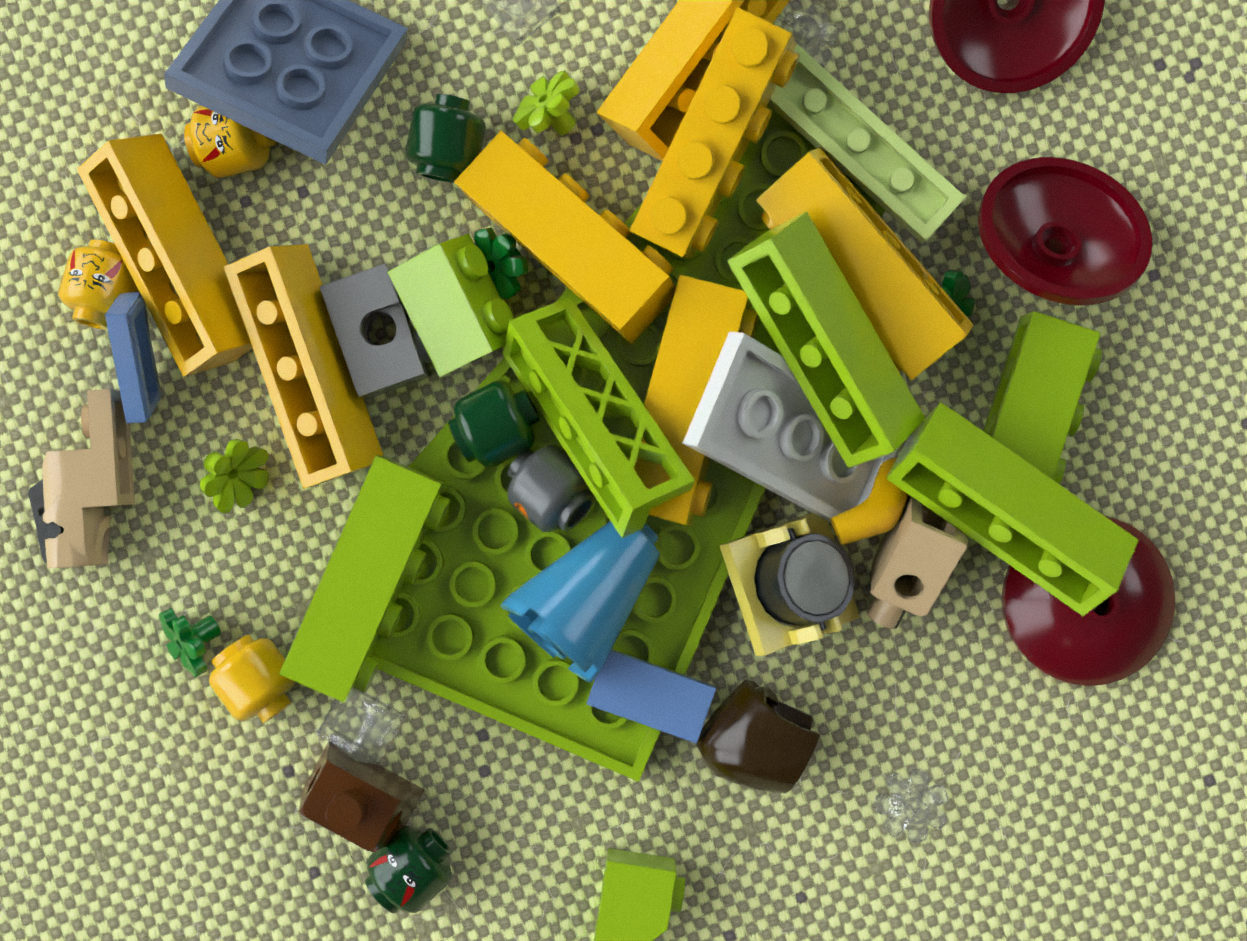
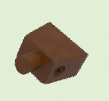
M330 739L302 789L299 812L304 817L370 852H376L387 846L398 829L406 826L425 789Z

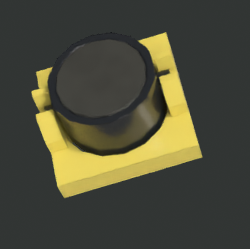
M810 512L719 545L756 656H766L791 645L819 640L823 638V634L839 632L843 630V624L860 618L853 598L855 586L853 564L845 549L834 540L829 522Z

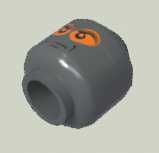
M547 445L536 452L529 449L518 455L509 467L508 476L512 478L507 492L509 502L543 532H554L560 528L564 532L570 531L585 518L595 502L594 494L566 451L559 446Z

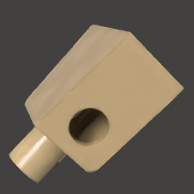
M909 496L900 520L894 528L886 532L871 565V594L875 597L867 610L868 616L877 624L890 629L898 628L906 611L919 617H925L968 546L967 535L912 496Z

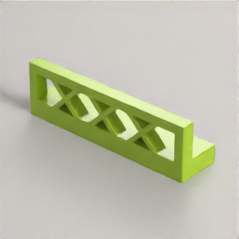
M571 297L509 320L505 339L506 345L503 349L504 357L621 538L643 529L651 508L692 489L695 482L694 478ZM564 320L576 337L573 348L549 341L541 328ZM562 361L568 362L567 368ZM574 365L598 371L606 382L604 393L578 386L572 377ZM611 391L613 392L615 397L610 396ZM593 407L599 408L598 413H596ZM605 410L629 417L637 428L635 439L631 440L611 434L602 422ZM642 438H644L647 444L641 443ZM624 454L630 455L629 461L627 460ZM637 457L661 464L670 480L647 490L634 470Z

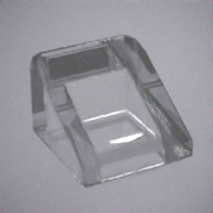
M356 690L355 695L345 703L335 699L318 733L353 760L379 764L404 722L405 716L375 697Z

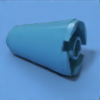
M609 521L512 592L501 604V607L511 612L508 615L510 619L553 658L557 655L561 659H565L567 656L573 661L568 670L586 682L592 683L600 673L660 556L658 549L654 545L659 538L646 524H644L643 529L621 538L612 522Z

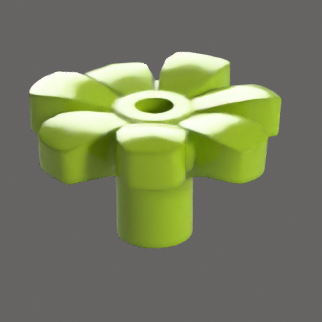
M566 70L556 73L550 82L545 76L530 85V90L534 96L527 95L521 100L517 112L513 116L514 123L522 131L531 127L536 133L548 129L549 125H551L558 135L567 134L576 124V119L567 110L570 106L569 101L579 94L580 87Z

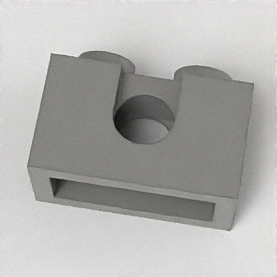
M386 263L320 286L357 395L367 400L431 377L427 363L432 361L417 331L413 330L409 315L387 273L392 268ZM391 316L397 328L394 339L384 345H373L369 337L371 324L379 317Z

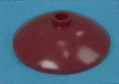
M930 0L929 24L938 53L958 77L974 87L989 92L1018 93L1036 89L1055 80L1080 59L1096 35L1103 15L1105 0H1010L1005 4H998L997 0Z
M1039 157L1015 163L1004 169L992 180L979 207L978 227L985 250L995 265L1021 288L1056 303L1081 306L1101 304L1116 299L1128 292L1137 283L1146 270L1151 258L1153 248L1151 228L1138 201L1114 178L1082 162L1057 157Z
M1107 517L1137 538L1138 542L1118 591L1107 598L1108 605L1103 612L1096 614L1092 609L1082 616L1009 565L1005 575L1002 591V609L1007 630L1014 644L1022 655L1036 668L1053 678L1067 683L1085 686L1104 685L1131 676L1149 663L1158 653L1172 626L1175 613V588L1166 560L1146 535L1135 527L1115 518Z

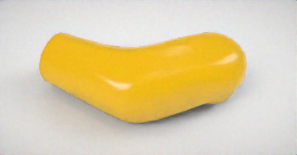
M898 457L889 458L880 465L872 491L865 501L854 508L831 517L833 529L841 545L888 532L900 520L910 495L886 479Z

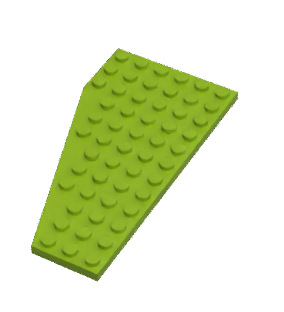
M767 105L766 108L772 110V115L762 137L757 144L752 141L749 142L739 162L745 165V170L736 190L730 198L722 197L713 215V218L719 220L709 245L703 253L696 250L693 258L688 259L633 232L626 238L641 252L649 245L660 253L674 268L669 276L675 287L677 286L679 275H684L744 291L727 261L763 233L770 230L761 217L765 210L756 199L809 151L817 149L770 105ZM844 174L882 218L885 210ZM642 203L624 222V224L629 229L631 228ZM567 288L555 302L568 297L573 299L644 404L672 301L641 335L630 344ZM759 317L753 339L782 356ZM564 320L541 328L549 341L573 348L576 337ZM504 357L474 391L497 380L506 382L514 393L525 388ZM562 361L567 368L568 362ZM574 365L572 377L578 386L604 393L606 382L598 371ZM611 391L610 396L615 397V395ZM535 405L541 421L531 425L534 432V443L530 449L536 452L547 445H556L564 449ZM593 407L596 413H598L599 408ZM605 410L602 422L611 434L634 440L637 428L629 417ZM447 422L408 467L447 483L443 496L450 499L451 502L437 532L428 528L419 550L427 553L424 565L414 585L412 586L404 582L395 602V604L403 607L398 624L390 639L380 636L371 656L380 661L377 669L639 782L661 731L587 705L586 703L594 680L592 683L586 682L568 670L573 663L570 658L566 656L565 659H561L557 655L553 658L510 619L508 615L511 612L501 607V604L512 592L603 527L610 519L597 499H595L591 510L585 518L570 531L564 532L561 528L554 532L539 530L517 511L508 500L507 492L512 480L508 476V470L517 456L491 468L483 466L477 459L469 463L455 442ZM624 454L627 460L629 461L630 455ZM711 458L704 481L711 482L713 485L704 517L694 515L692 526L651 515L647 516L645 524L659 538L654 545L658 549L660 556L612 647L613 650L684 675L687 672L728 576L719 545L746 535L765 491V487Z

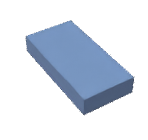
M140 292L122 293L113 302L105 317L126 423L147 422L162 396L144 300Z
M611 649L600 673L594 680L586 704L697 744L716 691V686Z

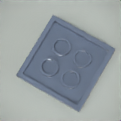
M219 0L164 73L166 89L326 165L406 44L408 28L350 0Z

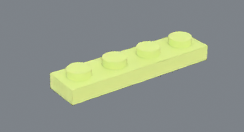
M797 44L794 52L800 54L796 68L784 88L777 85L768 105L816 148L821 147L844 174L923 244L966 197Z

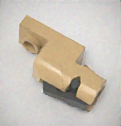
M87 390L88 404H84L81 409V426L84 436L90 438L91 449L46 452L42 464L43 479L28 491L38 532L37 538L44 563H47V568L108 564V543L112 517L110 515L105 516L104 506L135 505L130 423H126L120 390Z

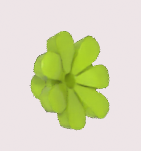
M240 439L229 441L226 446L225 455L218 451H213L206 456L204 469L210 474H207L200 480L201 491L207 497H213V505L221 513H229L234 506V502L240 508H245L252 502L254 497L250 487L263 489L268 484V471L258 468L268 461V452L257 446L249 448L248 442Z

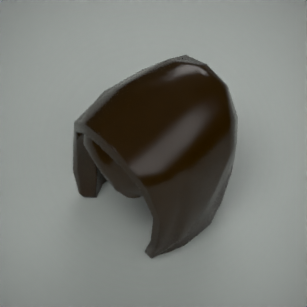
M744 680L714 711L702 728L696 745L707 766L716 776L756 790L787 794L807 767L819 741L820 734L810 730L813 724V717L780 702L777 695L768 687H760L752 680Z

